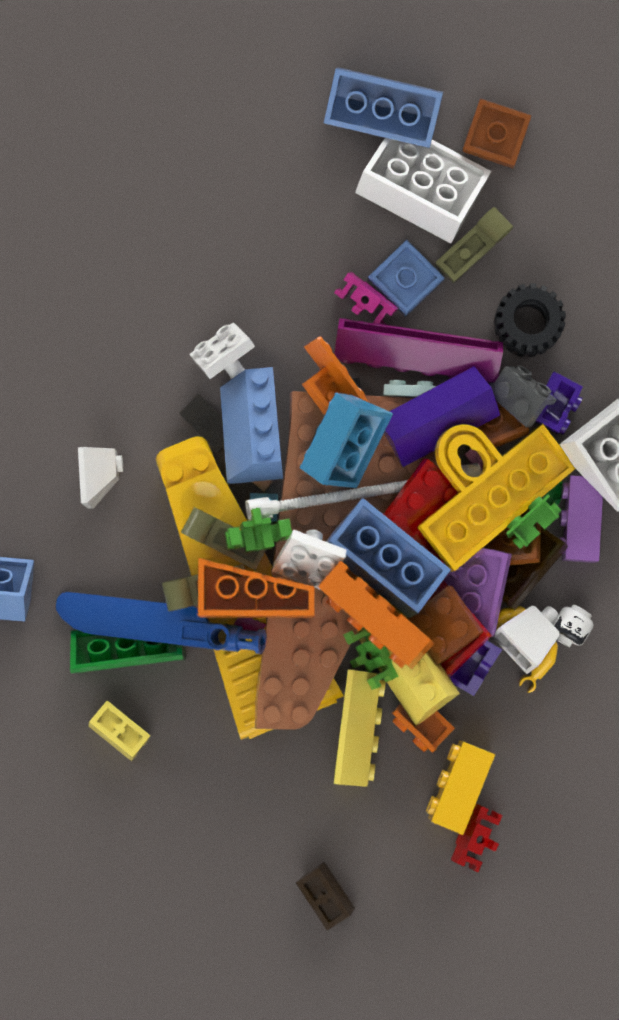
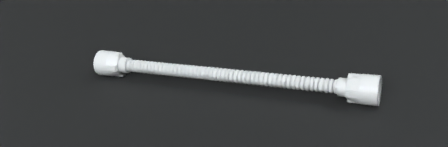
M478 463L461 466L463 472L470 477H477L482 472ZM408 480L354 488L353 490L323 493L322 495L287 499V501L281 500L280 502L277 500L270 501L269 497L246 500L245 503L248 521L253 520L251 509L260 508L262 519H273V514H278L284 510L312 507V505L318 506L319 504L325 505L326 503L349 501L350 499L356 500L357 498L374 497V495L398 493Z

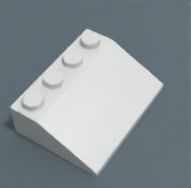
M385 138L364 169L355 193L439 238L452 243L491 171L434 140L431 141L430 148Z
M619 398L559 444L578 472L617 512L619 511Z

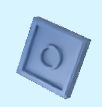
M406 240L368 276V280L390 302L397 306L398 310L406 317L445 280V277Z

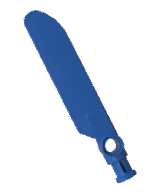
M64 592L56 601V611L60 617L72 628L88 634L239 652L241 649L252 650L256 654H263L266 646L267 635L265 629L260 628L257 631L245 630L242 626L211 623L207 618H199L198 608L194 606L168 611L166 603L74 592ZM221 630L226 633L224 644H221L218 639V634Z

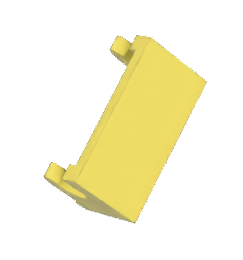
M106 701L89 721V727L130 761L137 756L139 750L145 746L151 736L109 701Z

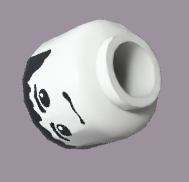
M574 604L572 607H563L553 623V626L560 633L557 641L569 648L572 644L583 645L594 626L591 620L592 615Z

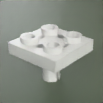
M233 322L230 325L221 327L210 340L199 343L189 355L209 379L224 369L230 376V379H233L245 370L238 359L253 349L255 345Z
M293 530L273 563L272 572L321 590L318 586L340 561H344L347 550L322 541L323 534L318 530H308L305 534Z

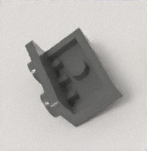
M520 365L505 366L491 387L495 399L525 427H532L545 406L554 405L557 399L550 394L551 390L546 385L540 382L537 383L531 377L532 373L527 368Z

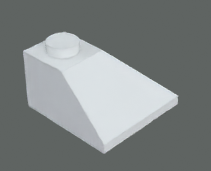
M78 447L81 504L88 509L94 508L119 480V472H123L122 455L118 456V452L113 448Z

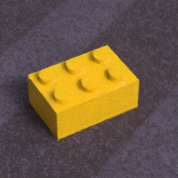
M459 740L457 745L452 744L447 755V759L451 761L447 771L442 769L436 783L440 787L436 797L431 796L426 808V812L429 814L428 819L431 822L459 834H464L495 754Z

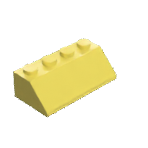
M393 606L398 613H401L403 616L407 618L406 615H404L400 610ZM365 637L359 639L361 644L367 641ZM428 652L412 670L407 665L400 668L394 661H391L398 677L387 683L415 726H418L460 694L442 666L436 665Z
M347 670L334 784L367 787L368 780L374 781L375 764H370L372 752L377 753L379 736H374L375 724H381L382 708H377L378 696L384 697L386 682L385 680H380L381 687L372 690L367 679L378 673Z

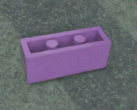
M569 476L567 482L562 483L561 498L566 499L565 510L560 512V526H564V535L559 537V539L568 545V548L562 554V561L596 563L599 561L603 496L583 476Z

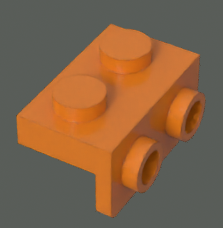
M401 703L391 712L395 716L392 722L403 733L408 729L415 736L412 742L423 752L428 749L433 753L455 729L438 711L418 726H415Z

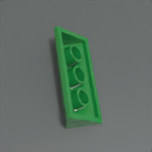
M79 630L71 631L70 672L74 674L186 660L185 647L183 645L93 635Z

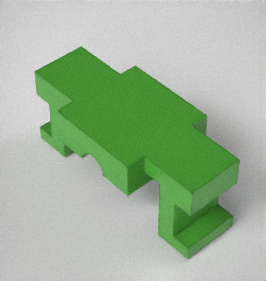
M260 508L251 509L253 520L242 522L240 528L227 529L228 532L224 533L227 550L244 548L245 553L273 549L275 542L288 540L292 529L290 519L278 520L275 525H270L271 518L262 519Z
M364 628L357 634L349 631L343 634L348 645L363 637L367 640L355 647L359 656L350 661L352 667L355 668L364 664L368 672L378 667L382 669V672L367 679L372 690L381 687L379 682L381 679L384 678L385 682H388L398 677L391 663L392 660L389 658L390 654L385 646L381 650L368 640L371 634ZM367 652L371 654L370 660L365 656Z

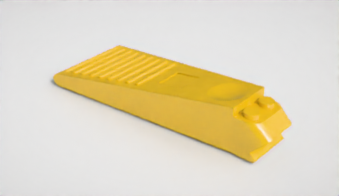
M196 436L160 451L156 456V463L166 488L191 576L198 574V558L229 566L242 564L181 533L193 507L233 527L240 528L241 523L247 521L218 468L207 440ZM265 553L256 570L244 565L247 571L272 576L273 566ZM207 618L211 623L231 625L237 620V618ZM253 618L266 623V618ZM223 630L218 634L221 644H224L226 641V633ZM243 649L239 652L214 650L240 739L242 740L247 737L252 739L273 730L255 729V699L262 654H256L255 651ZM334 678L317 711L337 703V699L344 697Z

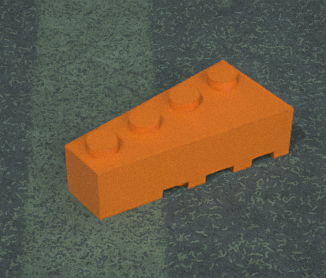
M342 561L334 567L318 586L329 597L326 603L339 613L343 609L350 615L347 621L358 631L362 628L366 629L371 634L368 640L380 650L384 646L390 650L392 654L389 658L400 668L407 665L412 670L434 645L430 638L405 616L398 613L383 597L376 594L364 580L354 575Z

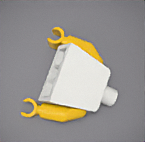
M533 605L528 609L518 606L515 611L510 607L501 609L495 636L492 637L526 673V675L519 679V686L525 680L533 682L532 686L527 690L528 693L536 689V680L542 679L556 662L558 650L556 640L560 633L553 626V623L557 619L558 613L550 606H547L542 612Z

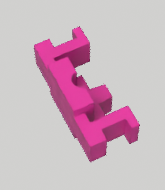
M349 272L343 279L347 282L344 289L341 290L339 288L334 292L341 299H345L356 285L357 288L350 298L357 302V304L353 306L351 311L359 315L366 309L373 314L376 308L382 305L384 308L373 321L376 324L387 325L383 322L387 314L390 316L394 315L399 309L386 299L387 297L352 272ZM367 296L369 302L367 304L363 303L362 297Z

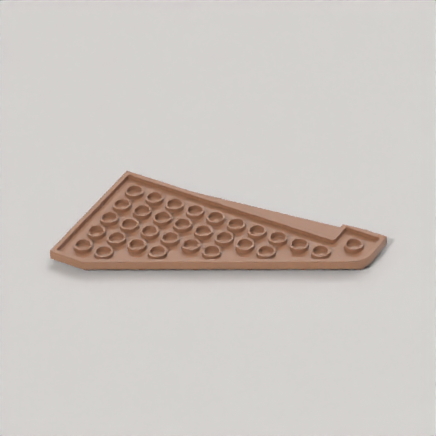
M292 391L290 393L289 437L281 494L282 501L354 489L322 485L300 469L304 455L309 449L316 435V430L324 418V414L308 392ZM365 395L369 403L387 411H391L414 399ZM383 434L357 488L408 480L424 458L429 459L438 467L435 451L402 468L385 434ZM398 493L374 495V497H364V499L384 514ZM362 498L326 503L325 505L319 504L318 506L312 505V507L284 510L279 512L278 520L290 519L292 531L296 530L305 534L308 530H318L323 534L322 541L326 542L337 526ZM286 541L276 542L273 563ZM272 572V577L301 583ZM314 588V618H266L265 631L267 639L258 674L255 699V729H299L307 725L314 717L351 645L347 644L343 634L349 631H353L356 634L358 631L347 621L350 615L343 609L338 613L326 603L329 597L322 590Z

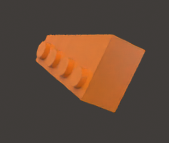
M198 558L199 618H314L313 586Z

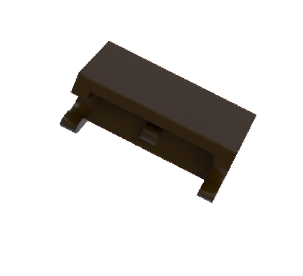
M325 862L319 864L311 872H307L296 882L327 931L351 916L355 910V907Z

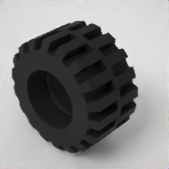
M530 283L528 287H525V284H522L514 290L513 288L508 291L507 295L500 301L494 317V324L496 326L494 331L496 336L499 335L500 337L499 342H503V345L505 344L508 347L507 351L510 353L512 351L518 352L517 356L521 357L524 354H527L529 357H535L538 353L542 355L549 348L551 349L561 336L565 328L564 319L566 318V312L562 311V301L556 300L557 294L554 291L551 294L546 291L548 287L542 285L541 288H537L536 283ZM523 307L537 309L545 320L543 331L538 334H526L520 331L514 322L515 312Z

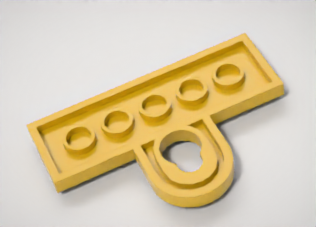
M466 424L454 426L446 430L439 437L435 447V458L438 467L458 494L417 528L447 567L451 569L450 571H456L502 532L513 519L528 510V506L539 496L542 498L576 468L544 424L535 428L503 456L500 455L480 429ZM460 445H468L480 455L483 461V470L479 476L470 477L463 472L461 459L457 454Z

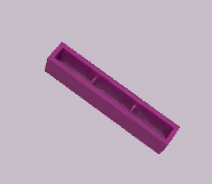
M340 318L334 355L340 362L346 364L359 362L366 363L369 367L373 368L386 366L393 367L400 372L413 370L420 371L427 376L440 374L447 375L449 378H453L475 366L487 383L490 384L491 382L495 383L499 377L503 356V342Z

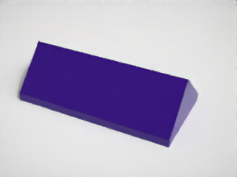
M473 366L389 411L393 415L384 434L403 468L435 451L439 437L446 430L462 424L472 425L477 428L500 416V412L491 386Z

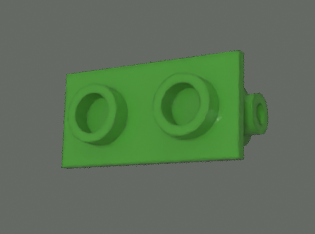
M549 495L544 499L540 496L528 506L530 511L523 518L517 516L508 524L509 531L506 533L507 537L510 538L514 535L516 538L513 542L519 549L523 546L527 547L540 535V532L534 527L536 523L545 530L560 517L558 514L562 510L555 503L551 506L548 504L550 502Z

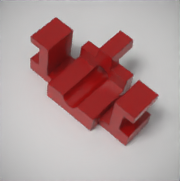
M477 803L464 834H459L455 843L457 846L451 858V861L463 867L466 862H469L468 868L475 872H479L483 862L467 855L468 850L482 855L485 847L496 851L499 846L498 843L489 839L492 829L480 824V822L484 819L499 825L503 816L493 810L491 815H488L489 809ZM482 836V841L477 843V838Z

